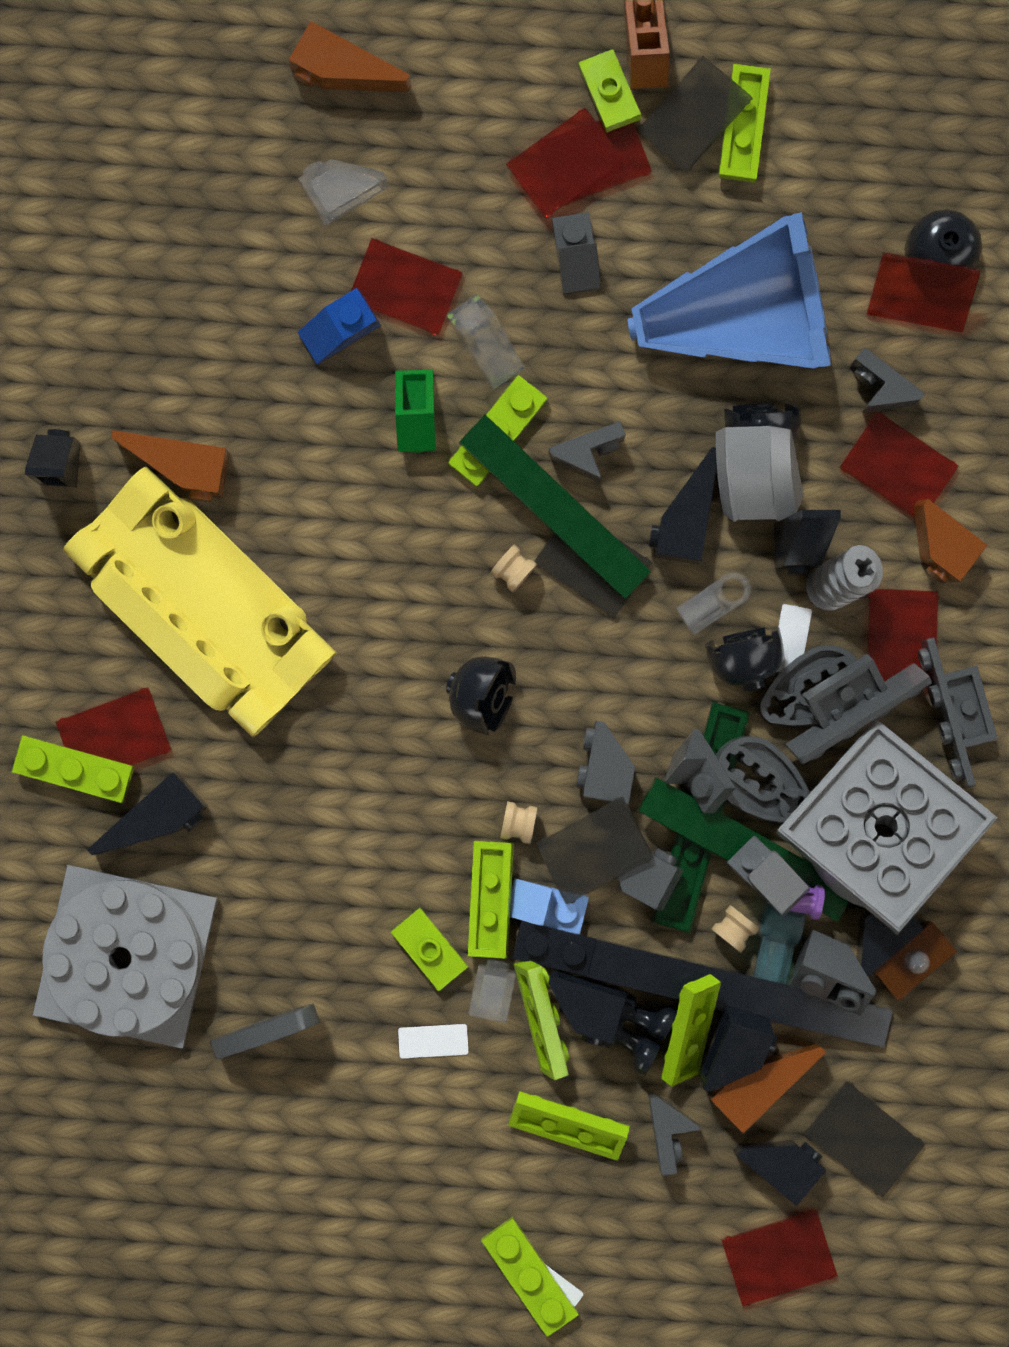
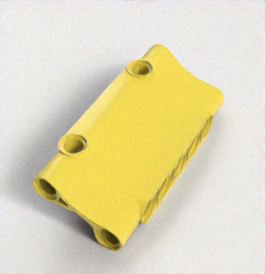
M147 466L136 472L108 507L92 523L78 531L63 548V552L87 575H91L94 578L91 581L93 592L207 705L219 711L227 709L229 711L228 714L252 738L259 734L337 653L307 624L306 614L302 608L297 606L194 502L187 498H179ZM172 512L177 515L179 525L174 521ZM280 618L286 622L288 631L281 626Z

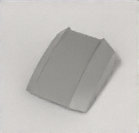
M773 426L725 427L716 431V463L723 514L735 522L737 520L776 519L780 521L797 513L804 494L792 431Z

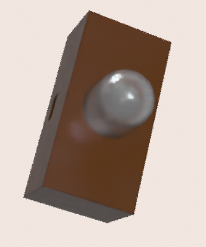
M926 921L922 924L924 930L872 973L892 998L897 1001L902 999L957 952L931 921Z

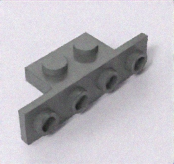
M934 637L920 642L922 649L918 650V659L924 672L929 671L933 686L928 687L929 698L933 708H939L943 723H939L938 728L943 744L945 746L950 745L953 760H949L952 778L955 783L960 782L961 788L976 786L966 748L998 739L978 667L973 666L944 674Z
M865 654L802 694L818 724L786 743V746L802 764L809 760L817 759L824 754L825 750L839 741L852 737L866 724L874 719L884 717L893 707L906 699L920 694L922 689L930 685L932 681L928 674L913 663L884 682L874 660L868 654Z

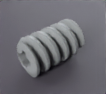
M857 545L849 548L847 551L818 566L808 575L806 591L809 599L816 607L822 610L834 611L873 592L880 585L883 578L881 560L875 551L867 546Z

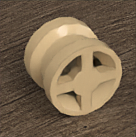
M513 545L497 562L490 574L495 578H502L507 582V588L514 593L536 568L537 563L532 559L526 560L521 556L520 549Z
M507 801L500 838L508 840L511 837L520 838L523 843L530 844L537 807L529 806L524 809L517 807L513 802Z
M729 905L725 911L726 917L721 923H715L711 930L741 953L746 947L745 941L748 937L756 935L760 928Z

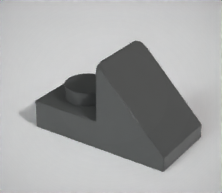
M589 212L552 218L563 295L600 289L597 245L593 239Z
M865 347L850 365L856 370L854 375L862 383L869 387L875 385L879 388L862 412L915 406L925 395L924 392Z
M621 421L550 447L548 454L551 461L600 482L601 476L592 453L598 451L599 456H603L620 449L619 443L624 441L626 434Z
M694 729L673 754L665 777V783H686L703 813H715L736 788L701 731Z
M755 836L727 862L729 867L782 917L810 891L806 883L776 851L769 850Z
M649 1093L648 1099L659 1170L662 1176L676 1174V1163L682 1162V1152L679 1138L672 1139L671 1135L698 1131L702 1128L697 1122L658 1094Z

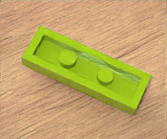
M733 64L718 178L755 183L757 180L770 68Z
M518 375L486 415L515 442L548 401V398ZM462 446L448 462L452 469L476 488L480 486L490 473Z
M22 735L12 773L124 803L135 766Z
M474 841L468 956L508 958L514 843Z
M532 961L515 963L514 968L540 1071L553 1080L568 1076L566 1062L569 1061V1054L565 1043L559 1039L556 1026L560 1025V1018L556 1007L550 1003L547 991L550 989L548 984L549 975L545 968Z
M711 974L687 983L679 994L680 1001L676 1018L672 1024V1035L668 1051L665 1054V1064L661 1077L671 1087L699 1074L721 982Z
M521 1091L518 1093L508 1123L510 1127L618 1161L625 1145L630 1126L618 1123L612 1119L602 1118L580 1111L575 1107H568Z
M513 1216L481 1238V1242L546 1337L579 1315L577 1309Z

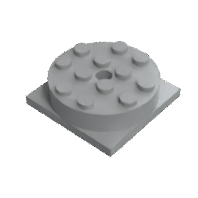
M876 719L780 826L776 834L812 863L819 877L833 892L853 904L865 907L898 935L998 817ZM879 824L888 826L892 830L893 836L888 838L879 836L876 840L875 838L878 833L875 826Z
M67 865L56 916L48 929L44 941L43 973L33 1015L78 1025L102 1035L128 1036L183 1049L218 898ZM118 947L126 948L132 956L131 963L127 968L121 969L116 964L114 955H111L115 953Z

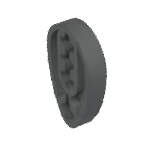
M835 645L818 646L800 655L782 669L767 687L758 706L761 718L769 724L783 726H802L817 723L800 691L805 688L803 682L808 679L810 684H815L822 679L820 674L822 671H825L828 676L833 675L839 671L838 663H842L846 667L856 661V657L846 649ZM771 697H774L776 701L786 700L790 697L794 698L792 703L782 709L784 716L781 718L776 713L769 715L766 708L771 705L769 700Z
M753 736L737 737L726 742L716 753L717 759L736 788L725 802L744 813L757 818L784 823L793 812L788 813L790 806L780 797V794L791 799L799 797L798 805L810 794L804 779L794 764L768 740ZM739 753L738 762L744 766L754 764L753 772L757 776L766 777L769 775L768 783L772 786L771 789L758 792L760 784L757 781L751 779L743 781L745 773L740 769L732 768L728 770L727 768L730 763L726 760L727 755Z
M312 1003L212 1039L210 1044L215 1058L220 1059L292 1035L320 1023V1019L315 1005Z

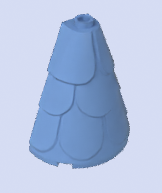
M802 212L791 216H784L737 247L732 246L692 274L686 272L633 307V317L628 318L631 340H638L640 347L704 358L710 354L749 362L765 361L812 369L830 366L831 355L830 348L826 342L828 333L812 248L807 242L806 236H808V231Z

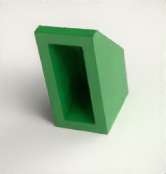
M433 369L395 371V419L398 452L421 453L424 451H436Z

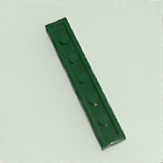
M486 414L458 442L623 599H626L651 572Z
M712 702L703 736L715 755L726 742L744 735L750 712ZM738 753L736 755H727L726 760L730 763L727 768L728 770L735 768ZM688 788L687 794L694 798V796ZM725 801L717 809L718 812H723ZM676 833L671 855L678 858L675 865L684 871L663 911L655 909L652 923L690 933L711 852Z
M657 777L654 778L637 810L726 861H729L755 836L769 850L776 851L808 887L823 886L825 898L822 914L834 921H839L849 902L833 892L823 882L812 863L718 811L715 813H703L695 798L670 784H666Z

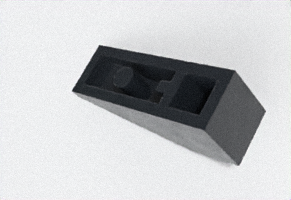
M715 447L709 450L661 517L659 525L652 524L649 547L655 548L654 558L697 565L702 561L717 467Z
M801 510L775 523V569H787V575L802 576L810 575V569L822 565L841 519V510Z
M172 772L92 844L87 851L91 855H99L174 834L184 828L190 832L205 819L202 811L208 805L178 772Z

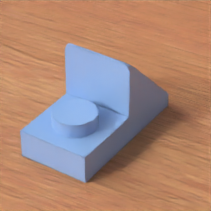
M514 878L511 890L510 917L540 926L544 925L580 934L589 897Z

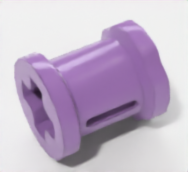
M816 885L814 888H810V891L790 911L809 914L811 919L818 920L824 905L825 889L823 886Z

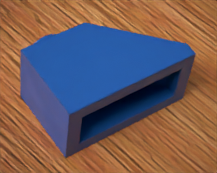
M355 288L323 308L298 331V334L316 364L319 365L382 325L364 295L358 288Z

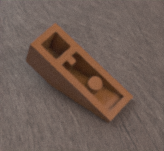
M623 0L630 89L668 87L669 46L663 0Z
M312 21L309 22L289 58L291 71L294 72L293 77L308 87H313L316 84L323 89L408 92L411 87L410 74Z
M112 430L111 438L117 444L184 492L190 493L189 499L212 502V497H223L230 455L226 448Z
M815 1043L767 1058L761 1070L718 1088L707 1096L744 1133L826 1052Z

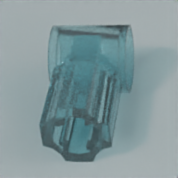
M766 904L760 925L759 935L762 938L753 972L754 977L786 984L794 947L798 945L803 932L805 914L789 911L782 917L771 905Z

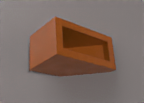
M918 500L913 508L920 560L929 566L926 571L939 582L944 584L946 581L961 582L987 547V544L931 500Z

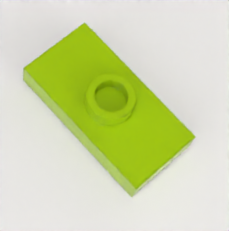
M613 49L578 62L579 71L606 133L641 120V113Z
M421 907L391 931V934L438 991L469 967Z

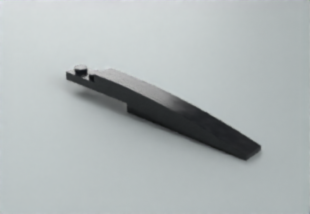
M522 920L512 957L513 959L525 962L532 961L542 966L674 999H679V994L684 985L711 974L721 982L715 1005L717 1009L725 1010L727 1005L769 1017L772 1022L880 1047H885L893 1012L892 1009L868 1004L864 1012L859 1016L855 1013L844 1011L838 1006L816 996H810L789 984L544 925L540 926Z

